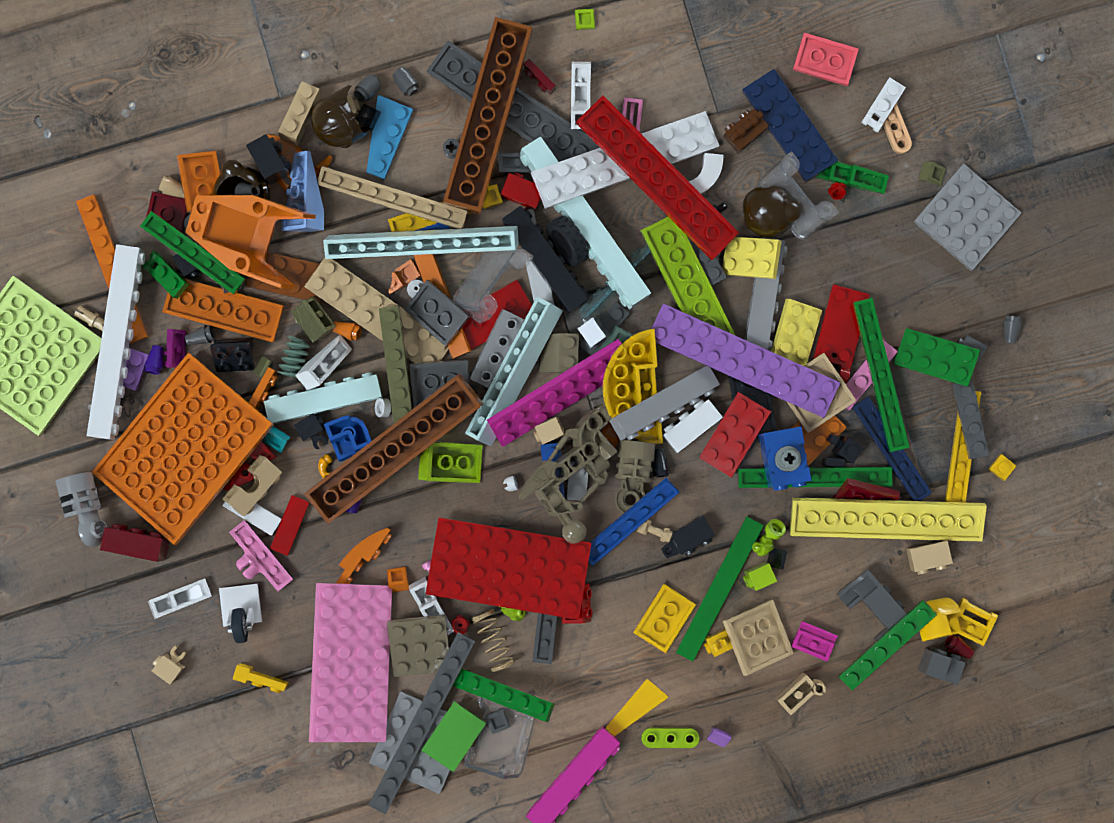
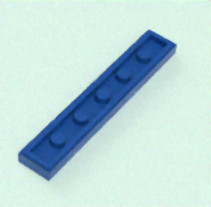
M667 477L590 542L591 548L588 562L592 566L680 493Z

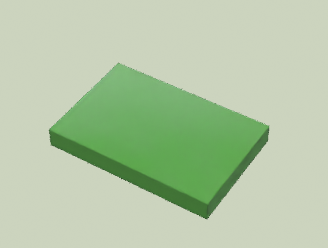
M454 701L421 751L454 772L486 725V722Z

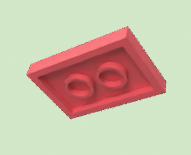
M804 33L793 71L848 86L859 49Z

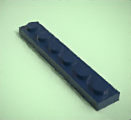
M867 397L852 407L853 411L890 467H892V470L913 501H921L932 494L904 449L889 452L880 413L870 398Z

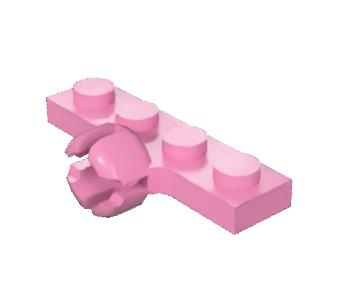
M245 520L229 532L244 550V555L236 562L237 568L241 571L250 564V567L243 572L247 579H252L258 573H262L277 592L293 580Z

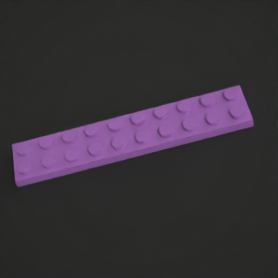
M662 304L652 329H655V342L822 418L825 417L840 384L836 380L665 304Z

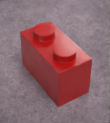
M509 173L501 191V197L536 211L541 197L534 180L532 179L530 182L525 180V176L519 173Z

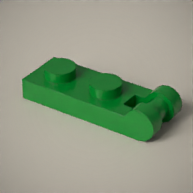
M154 250L150 254L149 260L145 261L144 265H141L173 298L178 299L189 286L186 280Z

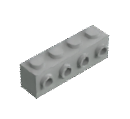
M504 309L501 310L469 376L471 380L485 387H490L523 324V318Z

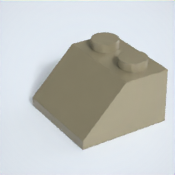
M550 334L540 353L539 373H564L577 365L579 334Z

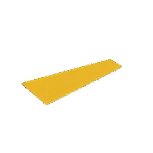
M646 679L606 726V729L616 736L666 700L668 696L650 680Z

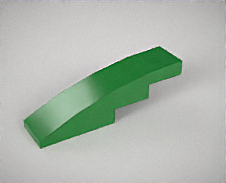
M837 162L814 178L832 183H844L847 187L885 194L889 175L860 166H850Z

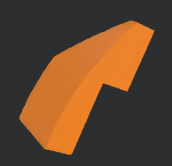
M410 259L395 269V272H392L389 294L395 293L407 286L411 281L421 277L420 271L413 259Z

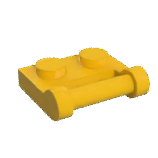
M961 598L958 603L961 612L956 614L962 632L959 634L984 646L998 615L993 612L989 613L969 603L967 599ZM965 609L986 619V625L963 615Z

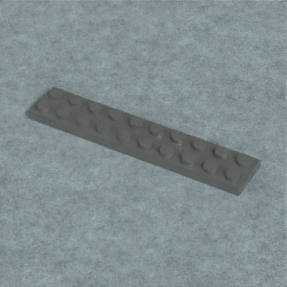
M447 41L428 68L427 73L471 103L482 63L450 41ZM517 87L506 126L508 129L529 143L541 136L558 162L600 148L587 134L579 129H571V123Z

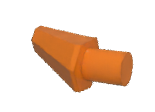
M327 156L315 166L316 178L319 177L322 166L329 167L332 162V156Z

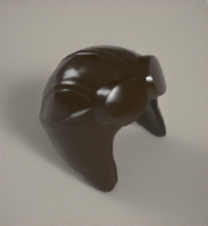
M347 85L330 96L319 100L311 108L310 116L313 132L328 146L349 148L371 131L369 127H359L348 104L347 95L352 85Z

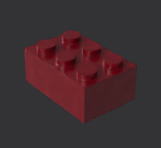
M111 524V527L104 528L100 551L155 562L166 560L170 541L160 532L146 533L147 529L137 527L127 529L128 526L123 524Z

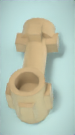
M650 520L645 521L636 529L637 532L647 535L649 532L659 536L662 542H669L673 533L669 528L665 527L662 530L652 526V521Z

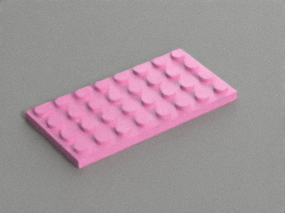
M316 583L309 742H386L390 654L387 620H391L392 589H389V586Z

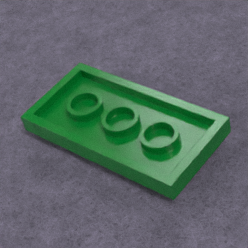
M906 328L894 365L969 388L981 350Z

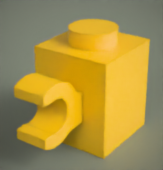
M725 628L705 638L707 642L704 643L705 649L708 654L712 653L714 657L733 648Z

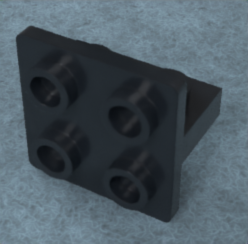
M253 338L214 340V344L210 345V350L216 372L254 370Z

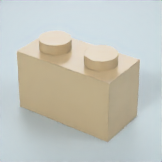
M559 417L535 426L536 431L533 432L537 442H542V444H547L564 436V428Z
M945 540L906 549L911 571L917 572L918 575L929 573L931 568L936 567V570L948 568L947 565L953 564L948 541Z

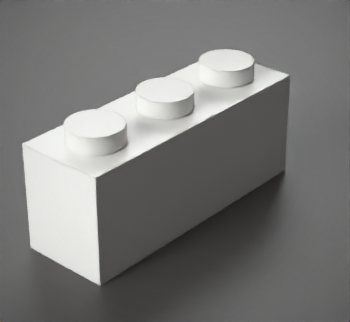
M703 399L694 405L695 410L690 414L688 411L679 417V423L675 426L671 423L664 429L665 434L662 436L675 453L680 452L723 418L709 399L705 402Z

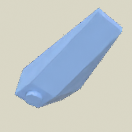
M310 151L295 153L290 172L292 182L290 189L287 188L286 195H288L286 206L314 214L316 218L282 219L281 231L314 232L324 230V208Z

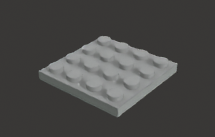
M962 164L913 222L972 271L1019 217L1021 212L970 168Z
M400 691L387 721L386 742L377 743L369 761L370 764L387 770L423 700ZM441 708L404 778L440 794L450 770L421 750L447 713V711Z

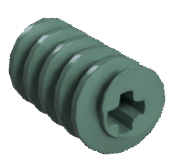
M288 336L292 342H286L285 345L290 349L283 350L288 356L281 357L285 364H279L283 371H278L277 373L296 378L297 370L302 368L299 363L306 362L301 356L308 355L304 348H310V345L305 340Z

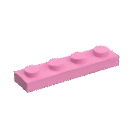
M883 340L888 362H890L898 351ZM867 360L861 364L846 384L856 399L854 403L846 408L848 411L872 384Z

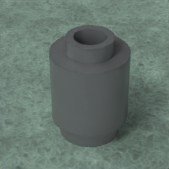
M401 67L393 73V81L405 96H412L419 90V83L409 69Z
M366 75L355 87L353 93L356 99L360 102L369 101L381 89L379 78L375 75Z

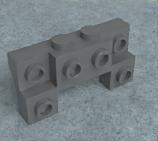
M868 569L836 593L849 609L862 600L885 628L874 637L876 641L906 615L903 610L905 608L898 599L894 600L891 596L892 591L885 584L882 586Z

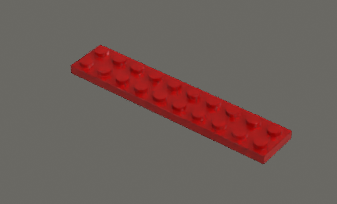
M604 95L576 121V124L711 260L737 236L739 232Z

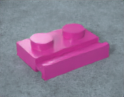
M801 621L791 647L828 662L838 636Z

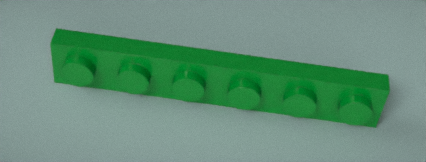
M152 211L140 225L142 229L235 295L245 282V278L227 268L213 255Z
M921 600L840 673L839 678L853 691L937 616V613L924 600Z
M464 669L460 670L452 685L547 723L555 705L549 701Z

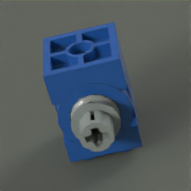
M802 427L758 435L768 488L778 491L788 489L787 485L792 484V487L806 486V481H811L810 470L807 466V455L804 450L805 443Z

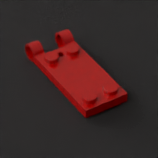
M833 284L813 359L825 353L832 364L840 366L838 374L844 383L847 384L860 334L853 302L869 299L870 294ZM832 353L836 354V358H832Z

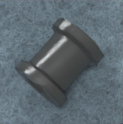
M448 139L443 144L444 154L449 159H455L459 143L455 139ZM451 145H454L455 147L453 153H450L449 151Z

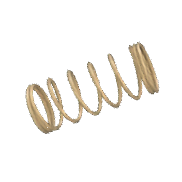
M494 609L472 617L474 624L496 620L477 632L480 634L499 630L497 633L481 641L482 644L504 639L484 652L490 653L507 649L504 653L488 661V663L511 659L492 667V672L502 670L515 663L512 657L497 659L509 651L508 647L494 649L502 644L506 638L488 640L502 631V628L485 630L498 621L497 618L482 620L494 614Z

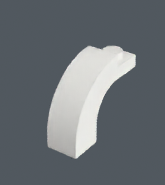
M572 62L571 129H581L576 124V121L590 108L591 62Z
M704 153L701 173L697 178L689 181L701 195L709 191L717 181L722 170L724 155Z

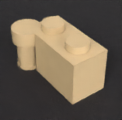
M802 673L775 699L792 715L813 695H823L822 693H825L826 687L821 680H811L805 673Z

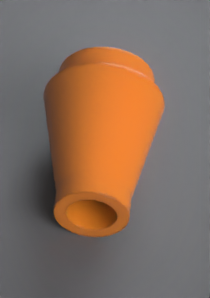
M335 321L333 323L335 328L332 332L350 341L359 340L362 326L351 322Z

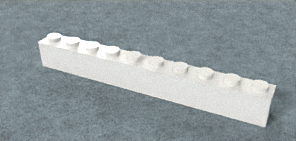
M116 244L87 436L114 440L119 432L117 420L122 413L120 401L125 393L123 381L127 378L128 374L126 362L131 354L129 342L132 341L134 335L132 323L135 322L137 315L135 303L139 301L140 294L137 290L138 284L142 282L141 265H144L145 262L144 250L138 247Z

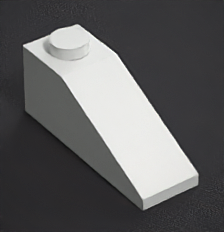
M339 335L309 360L295 376L307 390L317 387L332 373L352 348Z

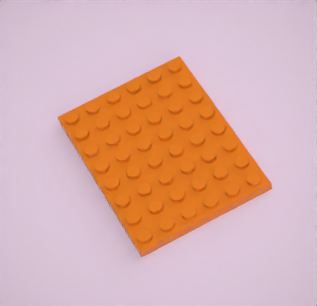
M187 353L94 468L92 473L173 545H178L274 424L197 358Z

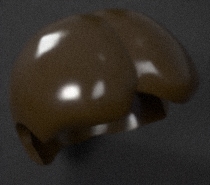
M228 160L223 164L221 174L214 185V195H235L236 186L241 182H245L259 187L260 194L257 197L270 199L268 182L257 170L242 165L237 160Z
M776 185L769 188L756 187L749 191L743 200V214L746 226L753 233L766 238H773L785 233L802 214L800 204L796 200H792L786 190Z

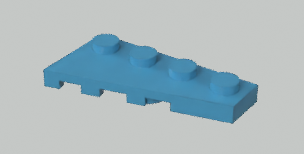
M378 95L376 110L381 113L372 131L367 173L385 180L414 110Z

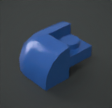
M343 416L324 424L339 462L349 459L372 441L366 425L356 417Z

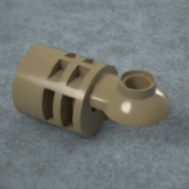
M619 440L617 457L620 460L616 464L618 474H615V479H621V486L615 495V505L622 514L633 506L625 503V497L628 494L635 497V503L645 496L643 485L644 482L651 483L652 480L649 477L650 472H653L651 462H654L656 444Z

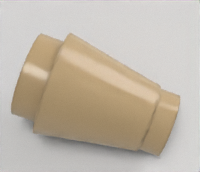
M164 176L159 186L162 194L184 198L182 184L171 176Z

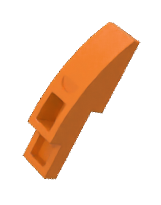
M392 529L380 530L357 544L339 564L345 570L335 584H351L353 581L351 576L354 571L359 572L364 564L362 562L363 559L368 562L372 559L376 560L381 553L379 550L383 543L386 545L392 537L390 534Z

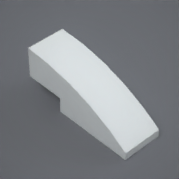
M426 576L410 584L409 590L418 604L424 617L445 615L448 635L454 632L437 596L425 594L428 581Z
M202 579L151 599L148 603L154 619L212 597L206 580Z

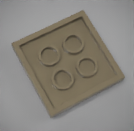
M436 615L387 620L394 677L437 673L449 651L446 616Z

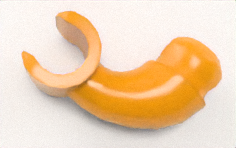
M325 454L318 462L319 473L323 478L330 474L327 472V467L333 459L329 454Z

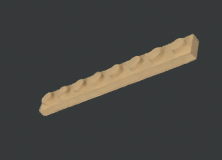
M323 166L317 180L320 187L456 229H463L468 215L466 210Z

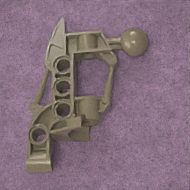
M604 401L585 414L576 424L575 429L564 430V436L556 445L553 453L548 460L542 461L524 484L518 498L523 500L534 492L549 516H557L563 524L562 535L571 544L583 541L587 530L581 521L573 519L569 513L582 510L583 502L593 494L600 484L605 483L608 475L606 470L610 467L607 459L617 453L616 449L599 431L612 419L608 414ZM590 419L593 420L592 428L589 426ZM569 438L573 439V448L553 462L552 459L561 450ZM586 446L589 448L588 454L585 453ZM571 457L575 460L573 466L570 464ZM584 467L595 481L594 484L587 490V493L579 502L566 501L559 491L560 487L558 485ZM557 468L560 470L559 477L555 474Z

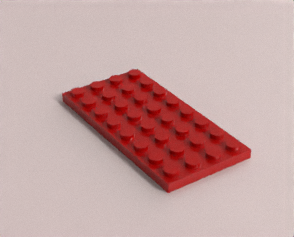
M438 517L425 594L579 620L591 543L581 541L577 544H571L560 537Z

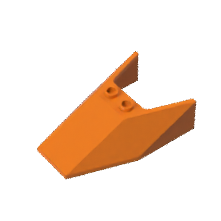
M254 195L196 196L185 233L230 270L278 288L293 289L294 284L266 261L272 235L278 220L315 219L316 215Z

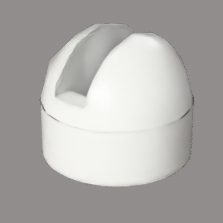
M514 475L505 478L503 484L507 483V487L504 488L506 491L513 492L518 490L517 479Z

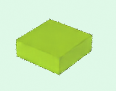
M594 9L575 10L576 30L595 29Z

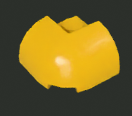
M948 597L926 601L937 613V616L920 630L922 642L962 633L956 615L961 611L954 600Z

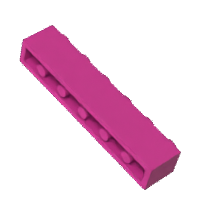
M601 726L527 811L526 817L532 823H556L555 818L559 814L563 815L569 808L567 804L572 799L575 801L582 793L580 789L585 784L588 786L595 778L593 774L597 770L601 771L606 766V759L618 752L620 741Z

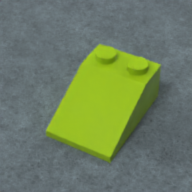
M434 442L420 453L418 479L440 482L480 483L483 445Z

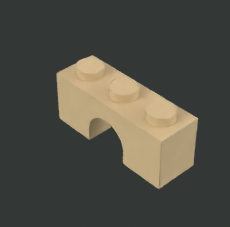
M301 82L278 131L281 140L298 147L305 132V124L311 108L321 98L319 88Z
M261 455L247 469L254 476L253 486L248 490H243L234 484L222 498L231 508L244 517L254 510V505L257 501L266 496L269 487L278 482L282 473L266 457Z

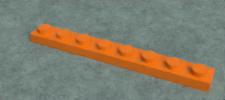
M93 194L77 200L76 203L109 289L115 246L97 198ZM136 303L135 310L137 315L135 322L132 323L134 335L129 344L148 338Z

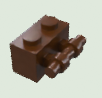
M753 109L749 112L746 110L740 115V121L736 124L732 122L724 129L726 132L723 137L737 154L769 127L763 120L764 115L761 111L757 112Z

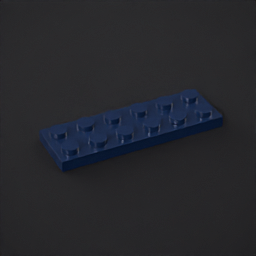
M775 69L742 89L743 94L757 112H762L764 115L763 120L769 125L768 130L805 183L838 162L834 153Z

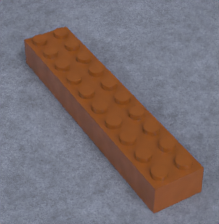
M498 17L494 19L443 203L482 215L533 31L531 26Z
M459 373L310 488L304 495L326 523H331L483 405V402Z

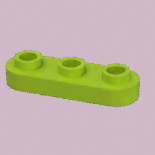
M650 727L642 732L641 740L648 748H693L699 742V735L693 728ZM653 735L655 737L654 741H648V736ZM669 735L674 736V740L671 742L667 741ZM689 735L693 736L691 742L686 741V737Z

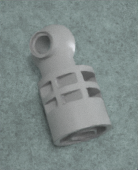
M92 472L80 473L55 480L64 518L78 515L80 522L78 531L83 543L89 547L100 545L104 528L107 526L99 518L98 510H101V505Z

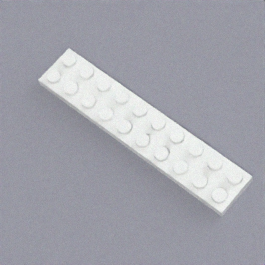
M706 111L641 133L671 164L719 147ZM601 148L531 172L545 209L630 179Z

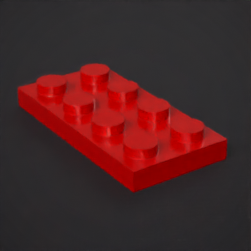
M738 392L699 458L733 478L772 411Z

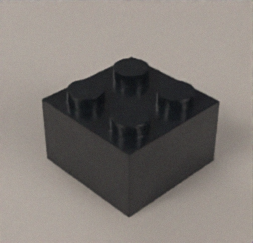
M265 134L246 145L264 179L270 185L290 175L288 169L291 167L283 154L280 155L278 153L281 149L273 137L269 138Z

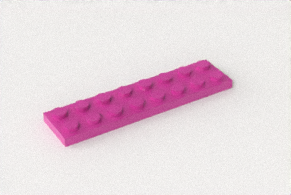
M619 339L487 419L501 446L504 447L535 428V426L540 425L603 386L605 369L615 350L622 344Z

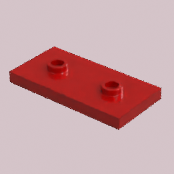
M518 280L511 282L464 310L471 316L463 326L471 350L487 341L502 309L525 320L532 304Z

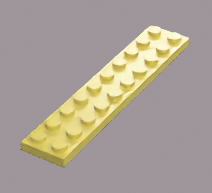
M792 498L790 536L982 541L987 506L985 503Z

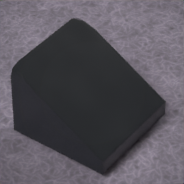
M774 548L769 552L767 563L773 568L783 570L787 552Z

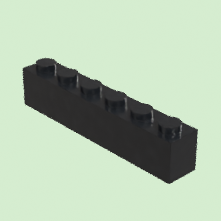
M519 206L502 218V222L505 226H517L519 246L567 313L570 314L588 301L586 296L589 294L583 286H578L576 283L577 277L573 271L566 269L564 266L566 262L560 254L558 256L555 254L553 243L549 239L545 240L542 235L544 231L538 223L535 225L532 222L531 218L533 216L530 211Z

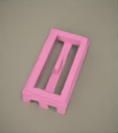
M624 98L622 115L626 118L627 102L631 103L629 116L631 124H633L635 103H638L636 129L640 131L643 100Z

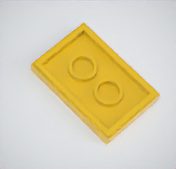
M663 584L633 633L666 653L696 604Z

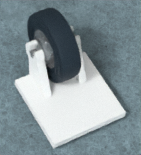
M258 584L219 588L223 627L228 626V633H233L235 643H245L248 640V631L252 630L253 624L262 622Z

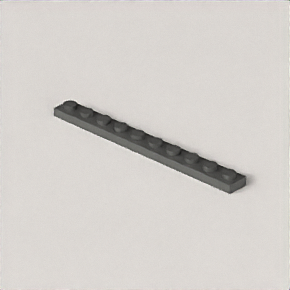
M460 632L457 633L368 806L384 814L387 813L475 640Z

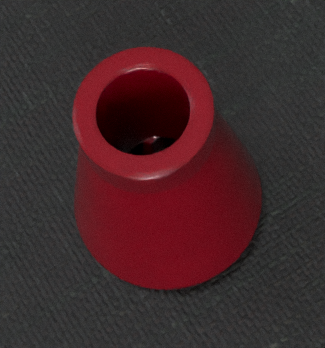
M958 635L948 636L944 643V647L947 648L948 652L970 659L974 654V649Z

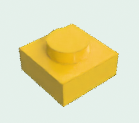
M999 454L988 469L1002 481H1005L1016 468V465L1004 455Z

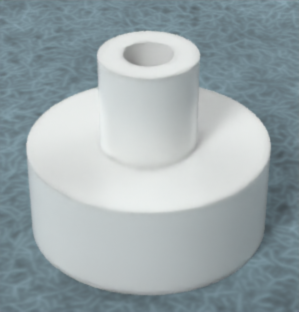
M420 280L411 281L407 286L409 296L413 298L424 283Z
M378 398L375 403L376 415L378 417H388L390 412H392L390 400L388 398Z

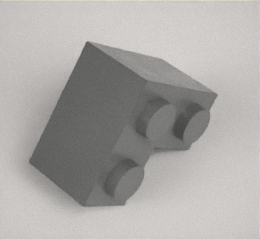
M931 647V650L924 649L918 671L958 685L965 666V662L960 661L961 657L951 653L948 657L946 656L947 652Z

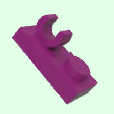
M167 329V351L163 352V355H167V362H163V365L167 368H176L185 357V330Z

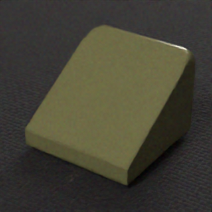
M923 162L919 180L941 186L946 168L935 162Z
M261 356L253 373L262 378L267 368H271L274 363Z

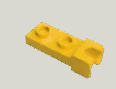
M240 663L236 666L233 680L243 683L252 681V685L257 687L265 685L276 693L286 691L288 688V681L252 671L253 667Z

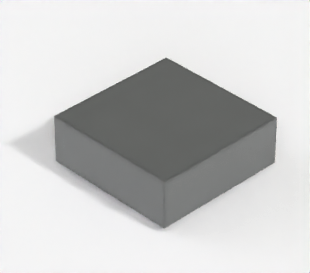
M504 708L485 716L492 734L511 727Z

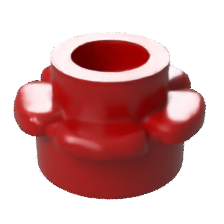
M838 182L833 183L828 188V194L831 195L832 199L840 200L846 195V185Z
M459 615L452 619L451 626L455 634L458 632L465 634L470 623L464 616Z

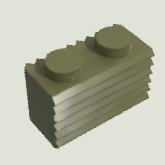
M314 296L303 300L291 311L295 322L302 327L306 338L311 340L312 343L323 339L335 328V325Z

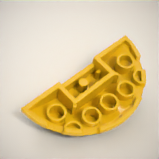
M655 329L644 330L632 335L611 356L603 377V398L611 418L657 394ZM657 420L653 422L654 427L645 432L643 429L637 431L639 435L634 438L646 443H663L662 424Z

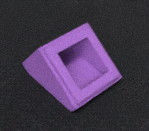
M712 727L707 740L725 747L732 737L729 733Z

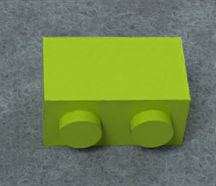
M763 562L744 571L745 576H743V580L746 586L755 591L777 582L769 563Z

